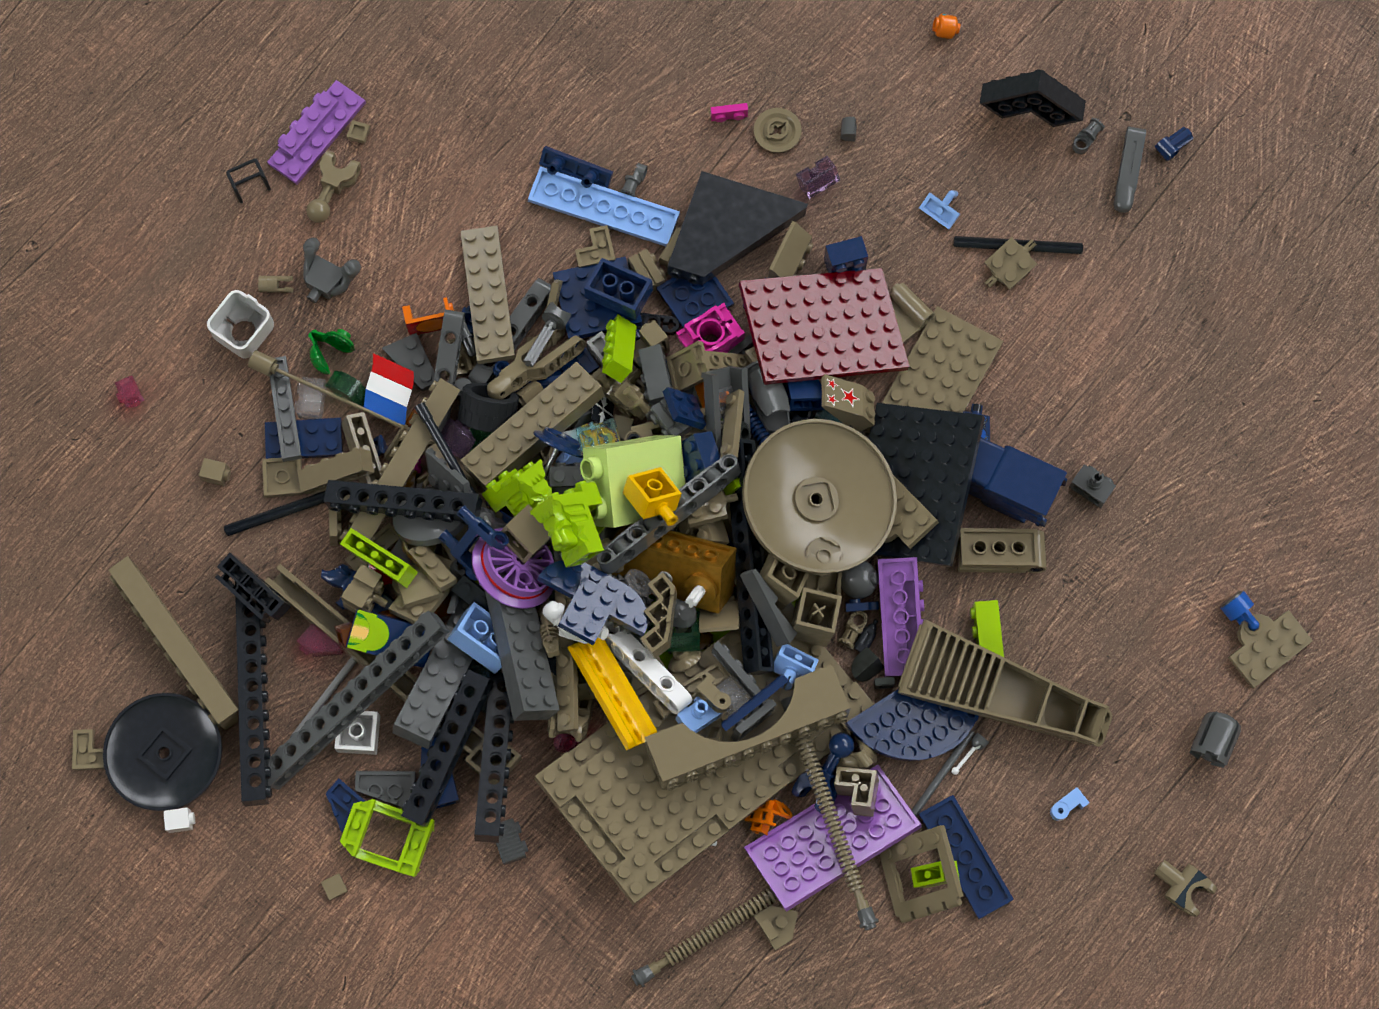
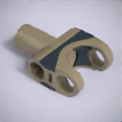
M1164 859L1154 872L1155 875L1171 886L1164 895L1165 898L1177 908L1193 917H1197L1200 911L1194 907L1195 905L1191 900L1192 891L1195 888L1206 890L1211 894H1215L1217 891V887L1210 879L1190 864L1181 873Z

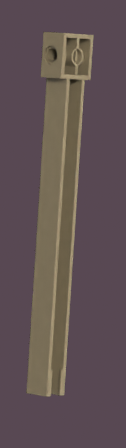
M281 564L276 568L280 571L274 580L268 577L264 581L289 603L294 610L363 668L375 660L376 655L351 648L345 649L339 645L335 626L349 621ZM407 671L389 690L406 702L417 678ZM455 724V725L452 726V728H451L452 734L457 733V731H458V725H457V724ZM473 727L463 752L468 755L465 759L466 765L480 776L484 734ZM495 742L493 744V746L500 747L503 745L501 742ZM508 745V749H511V760L507 761L506 767H510V774L522 758L518 752ZM495 760L491 762V764L494 766H498L501 764V762ZM492 779L489 781V783L495 785L499 783V781L497 779Z

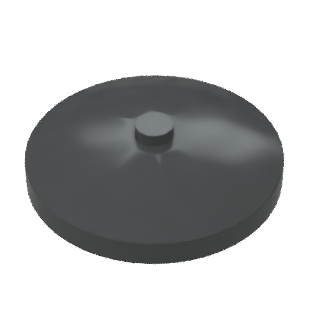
M432 486V487L424 488V489H431V490H439V489H437V488H435V487H433V486ZM406 500L402 501L399 506L404 505ZM425 502L420 503L418 508L423 507ZM440 504L437 509H441L444 504ZM463 506L457 507L455 511H459ZM402 515L393 517V526L398 537L402 541L414 546H431L442 543L438 537L446 529L455 536L466 525L460 521L448 523L441 519L428 521L422 517H415V519H409Z

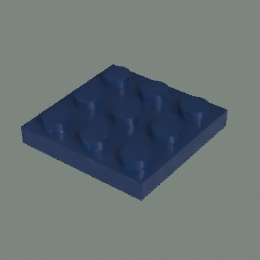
M716 276L703 285L692 284L682 278H671L656 287L657 292L675 318L678 319L682 328H684L686 323L699 317L715 305L718 307L725 303L727 309L734 306V302Z

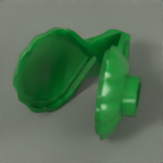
M343 329L326 333L312 330L308 334L313 343L309 351L310 360L313 366L323 374L329 375L331 372L317 341L327 343L344 353H351L355 350L354 344L350 340L351 335Z

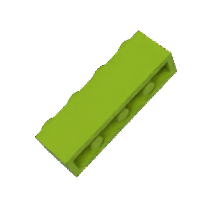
M617 315L606 325L607 333L604 338L606 342L603 349L602 372L622 383L632 372L637 325Z
M350 528L340 543L346 550L405 588H408L418 573L409 564Z
M998 600L974 602L973 608H970V618L974 619L975 627H972V637L976 638L977 645L1004 657Z

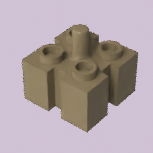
M361 564L352 582L341 596L343 607L356 613V609L371 612L375 605L373 602L385 607L388 601L381 597L385 589L383 587L382 575Z

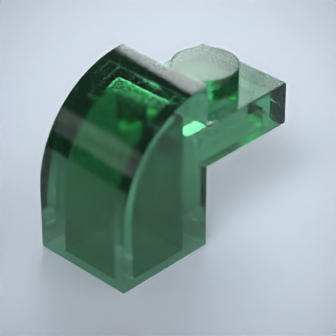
M334 371L325 387L336 395L364 407L366 388L361 385L362 383L347 373Z

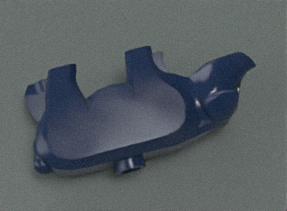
M340 564L339 567L330 571L322 569L321 579L333 587L341 588L344 593L357 571L350 569L347 565ZM386 588L381 597L388 601L387 605L382 607L373 602L375 605L371 612L378 613L388 610L395 601L386 593ZM341 598L335 603L342 610H348L347 608L343 607V601Z

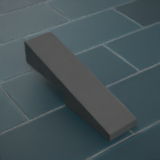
M756 569L743 572L740 576L775 645L778 647L790 644L797 635V632L775 605L778 597Z

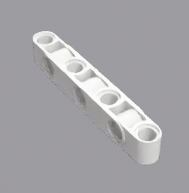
M607 618L605 628L609 632L614 633H609L605 639L611 652L649 691L674 714H678L691 704V695L657 659H654L631 633L627 634L626 630L620 632L619 626L613 628L614 623H608Z

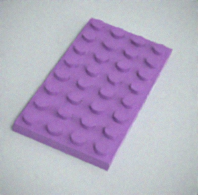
M879 765L870 769L877 770L879 778L873 817L854 815L851 807L852 796L837 795L833 805L836 807L834 811L838 812L836 816L840 818L837 821H841L842 830H844V835L847 837L845 839L848 840L847 845H850L848 850L852 851V854H850L854 857L852 860L856 862L853 865H857V867L922 827ZM815 804L769 831L767 836L763 835L744 847L786 912L846 874L841 871L844 868H840L842 863H839L838 860L841 858L836 857L837 854L834 851L836 849L833 848L834 844L831 843L832 839L829 837L831 834H828L827 831L829 829H826L828 824L824 823L826 819H823V815L816 811Z

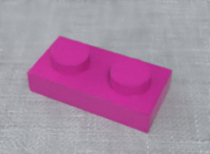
M747 103L711 107V122H724L728 119L742 120L748 117Z

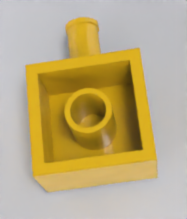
M661 467L627 477L623 494L643 520L660 515L668 526H672L677 522L678 517L672 511H676L682 493Z

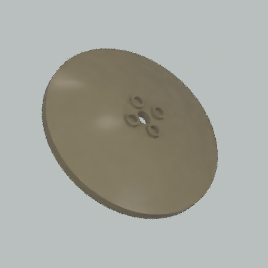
M807 419L790 423L776 430L754 452L748 463L743 480L742 496L744 511L749 526L757 540L777 560L806 573L833 574L847 571L860 565L882 546L895 520L897 491L892 471L879 449L862 433L836 421ZM812 495L820 497V504L817 505L812 502ZM829 537L840 545L841 551L833 553L832 560L829 563L820 562L815 554H809L807 558L805 557L807 545L816 538ZM843 552L844 557L841 561H839V557L842 555ZM828 553L826 555H819V558L822 561H828L830 556Z

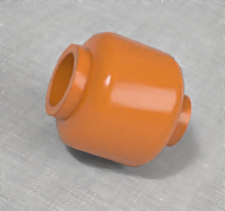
M941 13L938 17H935L932 31H935L937 37L952 39L955 34H959L961 25L958 23L956 16Z

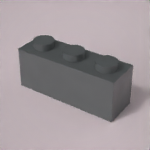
M661 344L638 350L640 357H637L639 368H642L644 373L641 374L643 385L647 386V391H644L647 402H651L652 406L665 398L663 391L667 387L672 388Z

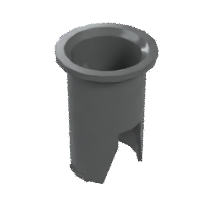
M758 361L746 366L748 388L757 413L766 430L775 432L783 426L790 424V406L783 383L764 385Z

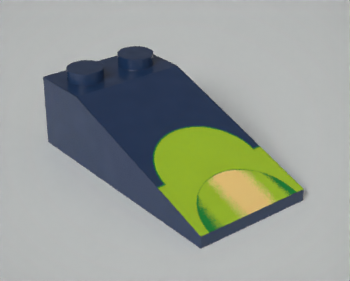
M356 609L346 647L377 656L379 653L384 652L393 640L398 639L407 627L413 624L406 620ZM430 651L413 666L424 668Z

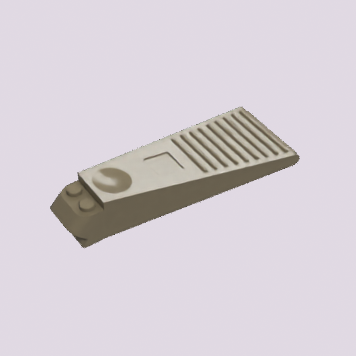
M925 619L922 625H919L898 684V694L1065 740H1073L1098 747L1104 743L1112 719L1109 706L1090 700Z

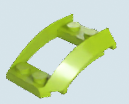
M374 799L353 803L340 842L353 857L415 877L421 870L419 867L432 831L434 832L435 820L431 819L428 827L422 826L401 816L403 813L402 809ZM373 812L411 824L399 861L360 848Z

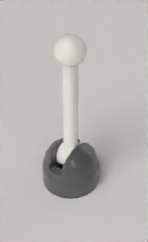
M979 733L975 734L972 739L973 747L956 767L952 768L954 775L959 773V769L975 750H982L989 744Z

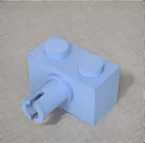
M788 644L782 645L773 660L774 672L786 676L789 681L786 683L785 690H789L792 688L795 678L815 671L819 660Z
M698 696L693 700L694 703L687 706L677 714L675 720L678 724L683 722L689 729L698 733L719 719L723 713L715 712Z

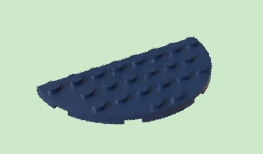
M899 689L846 722L845 725L858 740L883 756L902 761H921L940 756L961 743L968 736L979 716L898 694Z

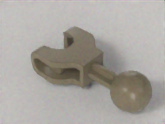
M330 150L325 152L319 163L322 173L321 184L323 190L319 198L312 200L306 209L307 216L311 221L321 223L328 219L330 215L328 203L333 193L340 194L342 189L355 184L361 171L360 162L352 160L347 167L339 169L334 166L336 162L334 152Z

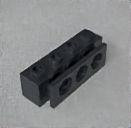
M229 552L217 566L224 574L222 576L217 574L215 578L262 621L269 624L271 621L268 619L269 616L279 621L291 607L289 603L234 554ZM230 577L238 583L237 586L229 579ZM243 590L248 592L251 595V597L248 598L246 594L243 592ZM257 602L265 608L264 611L256 604Z

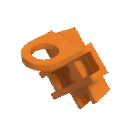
M774 799L773 801H767L754 811L753 818H750L751 815H749L744 820L752 823L751 831L756 834L761 832L767 836L770 826L776 827V823H773L774 816L790 819L793 817V814L786 804Z

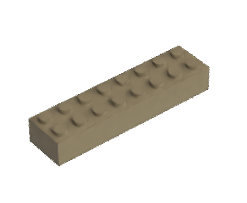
M578 362L574 363L463 457L460 461L464 470L486 491L487 488L485 486L494 479L499 481L498 476L505 470L511 472L516 468L518 471L548 445L533 434L535 430L543 431L545 427H549L560 432L565 431L605 396L602 386Z

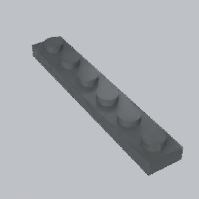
M286 356L275 358L277 359V364H279L278 369L289 373ZM276 372L275 375L272 374L270 376L282 461L302 459L290 378Z

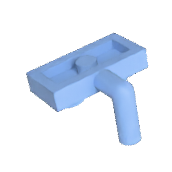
M954 190L949 191L943 201L929 193L919 209L947 229H951L960 213L951 208L949 203L958 196V192Z

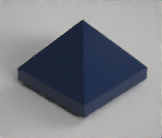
M382 435L373 439L378 457L384 454L388 448Z

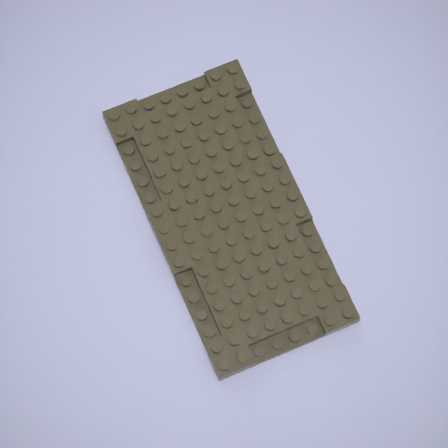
M777 600L775 605L791 624L794 606L792 603L785 606ZM739 628L731 630L718 641L721 645H726L733 659L739 660L743 665ZM772 639L774 660L781 646L777 647ZM793 639L788 645L819 660L815 671L832 664L851 708L846 721L837 725L831 723L827 725L828 728L819 732L816 730L809 732L810 739L812 740L811 743L814 746L812 748L815 749L814 753L817 754L815 758H818L820 761L830 753L829 741L831 737L837 733H845L851 737L853 734L845 723L873 706L874 703L858 683L850 679L824 646ZM714 644L702 652L701 658L696 665L683 672H673L674 678L680 684H683L717 663L718 660L712 654ZM775 672L752 676L756 680V685L761 690L780 675ZM730 674V679L717 688L730 696L731 704L727 711L713 722L715 724H721V722L751 699ZM785 684L783 688L778 689L769 697V700L773 699L777 704L774 707V711L740 741L754 738L778 722L785 713L781 700L792 696L793 684L789 690H785ZM650 691L639 698L657 732L678 724L675 720L677 714H672L663 720L653 705V701L658 698ZM608 722L570 752H566L535 775L534 780L634 906L796 780L799 775L806 772V766L803 765L805 761H802L798 751L799 747L796 745L798 742H795V738H793L787 745L780 746L778 744L773 746L769 752L753 754L754 757L749 760L743 761L740 759L735 761V764L731 767H719L715 773L705 776V773L697 776L698 779L693 782H681L677 788L672 790L662 789L645 743L626 751L613 726ZM710 725L697 734L706 737ZM735 725L725 731L722 742H734L731 736Z

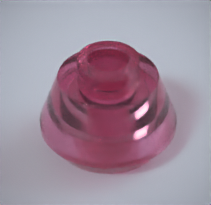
M567 733L559 734L553 738L554 747L560 753L570 752L578 744L575 737Z

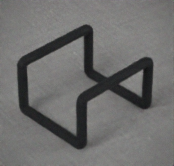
M256 158L226 171V175L240 203H243V200L236 186L261 175L267 190H271ZM255 162L259 172L234 183L230 173Z

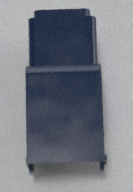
M981 437L969 494L981 499L985 506L1019 522L1025 523L1026 520H1029L1038 527H1045L1047 519L1042 516L1047 515L1060 487L1066 485L1067 478L1065 476L1067 472L1011 446L1002 447Z

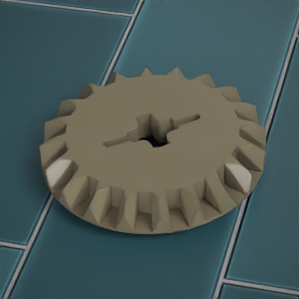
M768 109L758 116L754 124L755 140H757L759 146H762L764 150H768L771 153L778 152L780 154L784 151L787 152L791 148L793 149L801 137L800 121L795 114L787 109ZM774 128H776V129L782 128V129H781V134H780V135H779L778 133L773 134V133H774Z

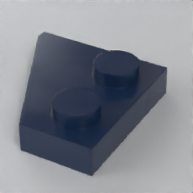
M338 778L326 792V796L340 831L343 833L353 803L364 802L365 800Z

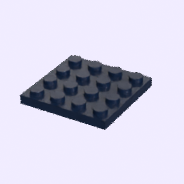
M626 256L610 261L629 269ZM598 264L553 272L554 281L556 279L563 281L559 296L561 309L571 313V318L565 326L568 339L576 335L580 338L595 336L601 331L607 333V323L617 315L622 316L637 326L642 325L640 314L637 320H634L586 299L584 288Z

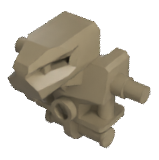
M634 364L632 372L622 383L611 377L608 379L603 374L598 375L597 380L603 386L604 397L613 402L622 414L635 415L642 420L650 412L651 406L649 402L644 398L641 389L635 386V381L639 379L642 372Z

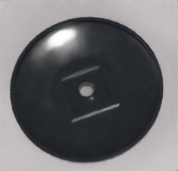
M174 693L148 695L124 708L112 722L103 747L104 769L109 782L116 792L129 803L151 811L181 808L199 798L214 781L222 760L220 731L217 724L214 725L208 717L209 712L203 709L196 701ZM163 748H168L170 751L167 758L160 757V751Z

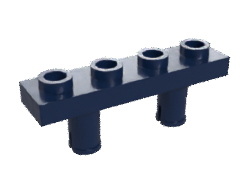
M547 146L543 148L539 165L546 167L549 174L554 175L560 172L581 179V184L585 188H589L592 184L609 188L613 171Z

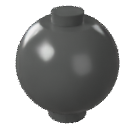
M866 561L842 572L841 589L846 595L854 599H863L870 596L879 583L878 573Z

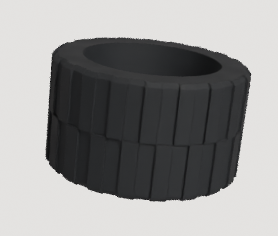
M489 383L466 384L462 388L457 418L467 427L493 433L517 412L519 396L515 392L504 399H493L487 393V385Z

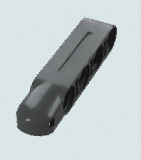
M1128 126L1126 130L1113 203L1115 210L1121 213L1129 212L1133 206L1146 129Z

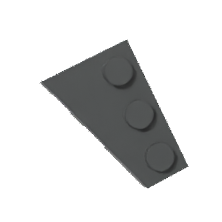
M417 333L382 347V350L394 363L414 371V384L421 391L430 388L434 381L435 373Z
M356 771L355 791L402 807L405 801L410 798V789L415 782L416 772Z

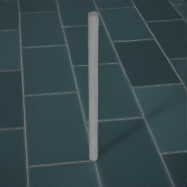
M353 658L348 660L293 733L299 731L305 722L313 718L319 709L324 706L357 663Z

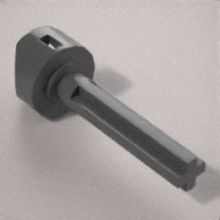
M554 302L549 303L542 315L545 325L523 360L526 366H534L555 329H564L571 318V313L563 311Z

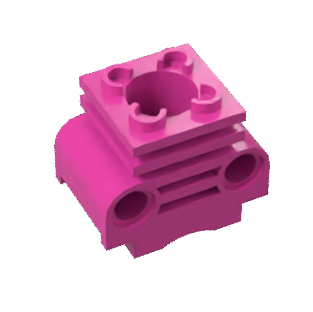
M725 303L718 307L715 305L699 317L686 323L684 328L676 332V337L684 348L697 341H701L704 344L705 351L728 353L743 341L745 332L726 308ZM713 334L719 339L715 342H707L702 338L705 335Z

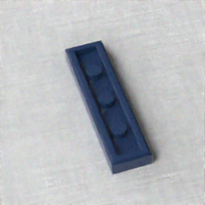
M781 674L721 722V726L725 731L729 730L789 680L784 674Z

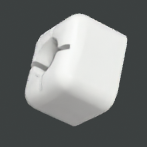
M234 290L226 296L208 319L207 327L217 342L239 357L246 359L251 357L252 353L260 347L271 333L274 321L269 311L259 304L257 299L249 294L246 295L242 291ZM227 319L235 325L241 321L252 322L255 327L254 334L248 340L235 341L232 336L234 327Z

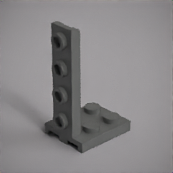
M719 641L716 642L712 649V654L750 698L754 697L761 691L756 685L754 677L746 674L741 662L733 659L726 645H721ZM768 697L750 712L747 719L743 717L735 724L731 736L734 742L740 741L772 714L771 712L774 711V707L777 705L773 699L769 700Z

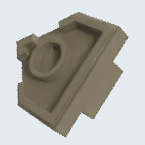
M770 905L754 915L755 920L775 951L792 940L798 912L793 910L786 912L784 908Z

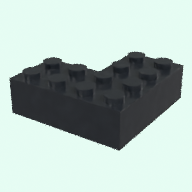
M1037 69L1034 72L1021 73L1017 76H1008L1004 79L983 83L979 104L1002 119L1031 112L1052 127L1083 121L1086 100L1071 91L1067 86L1058 82L1057 79L1048 75L1044 70Z

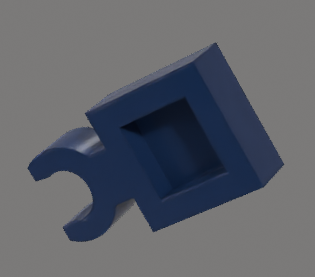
M849 599V603H844L846 612L879 609L878 601L861 602L860 599Z

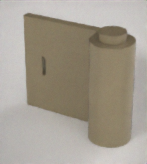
M897 283L891 289L890 298L904 344L933 319L935 313L904 283Z

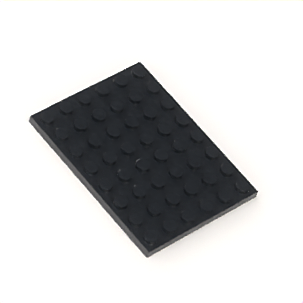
M885 403L876 404L875 425L871 426L869 440L882 453L892 474L939 523L911 549L899 537H896L891 542H884L873 555L888 558L917 557V562L948 567L953 566L985 421L983 415Z

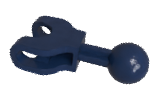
M837 733L831 737L829 741L831 753L823 767L820 766L822 768L821 772L824 774L822 777L826 779L824 782H827L825 787H829L828 791H830V796L833 798L831 801L834 802L837 798V792L834 786L836 775L833 774V771L840 759L848 757L854 749L853 739L845 733ZM807 773L799 775L792 788V794L797 798L806 796L812 789V786H814L810 784L811 781H809ZM816 800L814 807L816 811L821 813V810L819 809L820 805L817 804L818 800Z

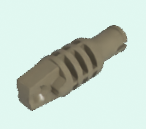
M542 611L539 614L541 620L540 635L542 645L548 657L551 658L560 655V638L557 626H554L547 620Z

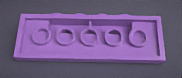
M337 80L327 92L323 91L321 94L317 93L314 96V103L302 110V117L298 121L294 120L291 123L290 131L287 135L282 134L278 139V150L267 161L269 166L296 185H298L366 104L363 98Z
M917 557L878 559L885 676H902L919 625H922L924 620L921 619V611H925L924 600H920V592H923V580H919Z

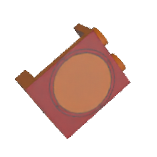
M447 297L443 298L445 309L454 311L453 304L448 303ZM410 305L402 307L409 335L415 333L420 335L442 330L444 312L414 319Z

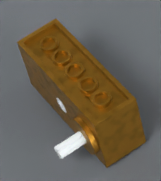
M633 524L622 526L612 538V541ZM670 530L634 559L624 564L622 572H614L612 576L616 577L620 574L623 577L627 574L628 579L633 576L635 582L640 581L641 587L646 586L645 592H650L647 584L663 572L675 586L677 599L685 601V603L689 604L690 608L697 607L719 614L734 593L736 548Z

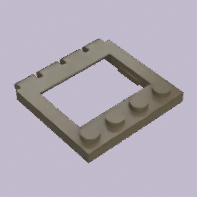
M944 825L905 837L880 853L896 917L899 916L902 923L929 916L931 913L935 914L945 911L947 908L951 909L961 906L963 892ZM937 848L948 888L905 901L901 879L895 862Z

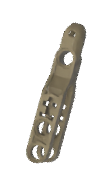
M566 328L559 331L555 329L542 352L556 345V342L564 336ZM537 335L520 347L515 361L501 370L499 376L487 385L488 396L493 399H504L530 381L548 378L585 349V340L577 335L573 336L535 363L533 367L530 365L526 366L523 360L538 337Z

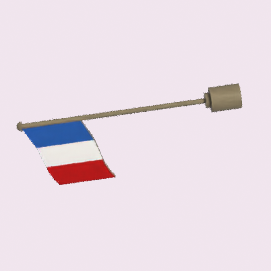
M255 350L249 359L248 367L270 377L278 372L399 428L406 424L407 406L414 384V371L373 353V365L366 386L364 407L278 369L277 359Z

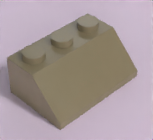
M792 221L769 268L768 278L797 276L798 270H802L806 260H804L806 253H811L814 245L811 243L812 236L794 221Z

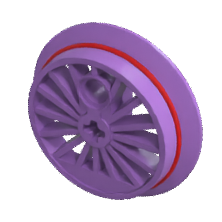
M497 528L494 530L501 531L503 528ZM481 537L478 539L472 552V567L478 582L491 597L513 608L528 609L542 604L551 595L553 589L537 580L540 573L547 566L554 563L553 556L547 545L524 564L507 545L504 549L498 550L487 544ZM495 538L497 542L502 544L499 539ZM494 565H503V566L498 567V568H496V569H495V567H494ZM506 571V575L502 578L499 573Z

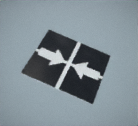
M603 397L593 406L591 419L602 427L605 426L611 430L614 403Z

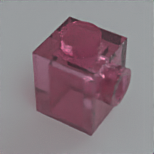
M133 375L115 382L118 390L116 396L120 404L124 403L127 408H133L140 405L142 401H145Z

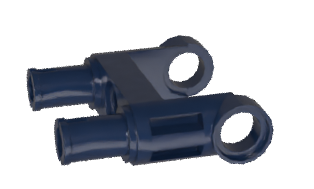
M464 505L456 513L469 528L461 540L458 541L447 529L438 539L450 549L451 555L466 568L467 576L474 581H478L472 569V553L469 552V549L479 536L491 547L498 550L504 549L509 543V539L505 533L495 531L482 517H476ZM495 538L499 539L502 544L497 542Z

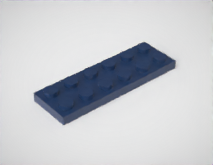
M954 795L918 814L927 830L941 825L945 826L953 859L957 861L962 892L978 920L1014 900Z

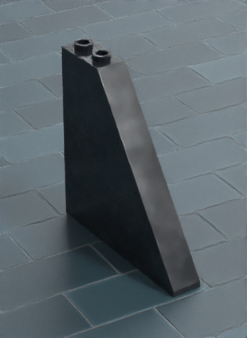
M701 171L668 263L667 274L676 279L688 280L692 284L703 285L788 228L792 221L796 222L804 217L808 204Z

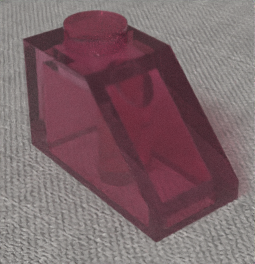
M311 624L297 640L300 645L298 649L306 656L309 653L313 657L342 655L344 652L339 645L314 624Z

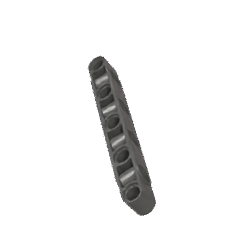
M732 454L723 456L679 489L682 494L676 511H672L678 517L674 525L668 526L660 515L644 520L641 518L604 547V551L596 556L602 572L612 574L735 480L741 473L736 456Z

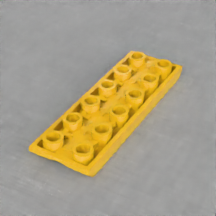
M597 638L594 645L578 642L567 647L626 751L645 743L646 736L657 733V729L605 640Z

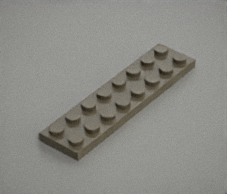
M498 226L461 231L477 363L484 364L515 359Z

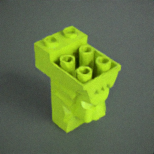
M540 459L535 464L532 461L523 467V470L522 468L519 471L515 468L511 472L505 470L498 476L499 481L494 479L485 486L487 490L482 493V496L495 513L504 506H507L515 517L528 504L535 508L536 503L548 499L547 496L552 494V488L548 486L547 481L544 479L545 471L543 469V462Z
M586 480L580 481L575 484V488L568 489L563 494L559 495V492L552 493L547 496L548 499L536 503V507L530 510L531 515L539 523H543L545 530L548 531V536L551 537L554 550L562 552V560L566 568L582 565L604 551L590 513L603 504L595 482L587 483Z

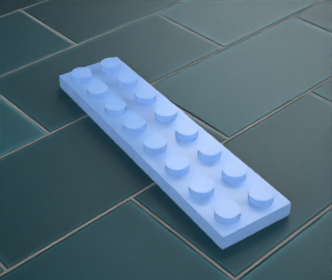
M540 166L530 191L528 202L601 226L607 225L610 229L665 247L672 237L680 211L596 184L585 188L581 184V179L559 172L551 175L547 172V168Z

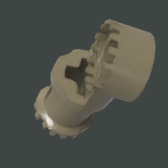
M861 611L853 612L845 625L846 630L837 641L853 649L857 636L862 633L867 624L866 614ZM856 615H861L864 618L862 625L854 624L853 618Z

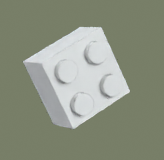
M364 711L335 738V750L338 753L377 755L380 726L379 713Z

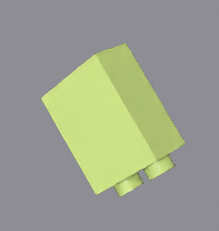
M654 435L582 448L583 459L580 464L582 477L587 483H596L603 502L602 505L590 512L595 526L615 528L634 524L642 518L623 494L629 475L661 467L678 489L685 485L681 436Z

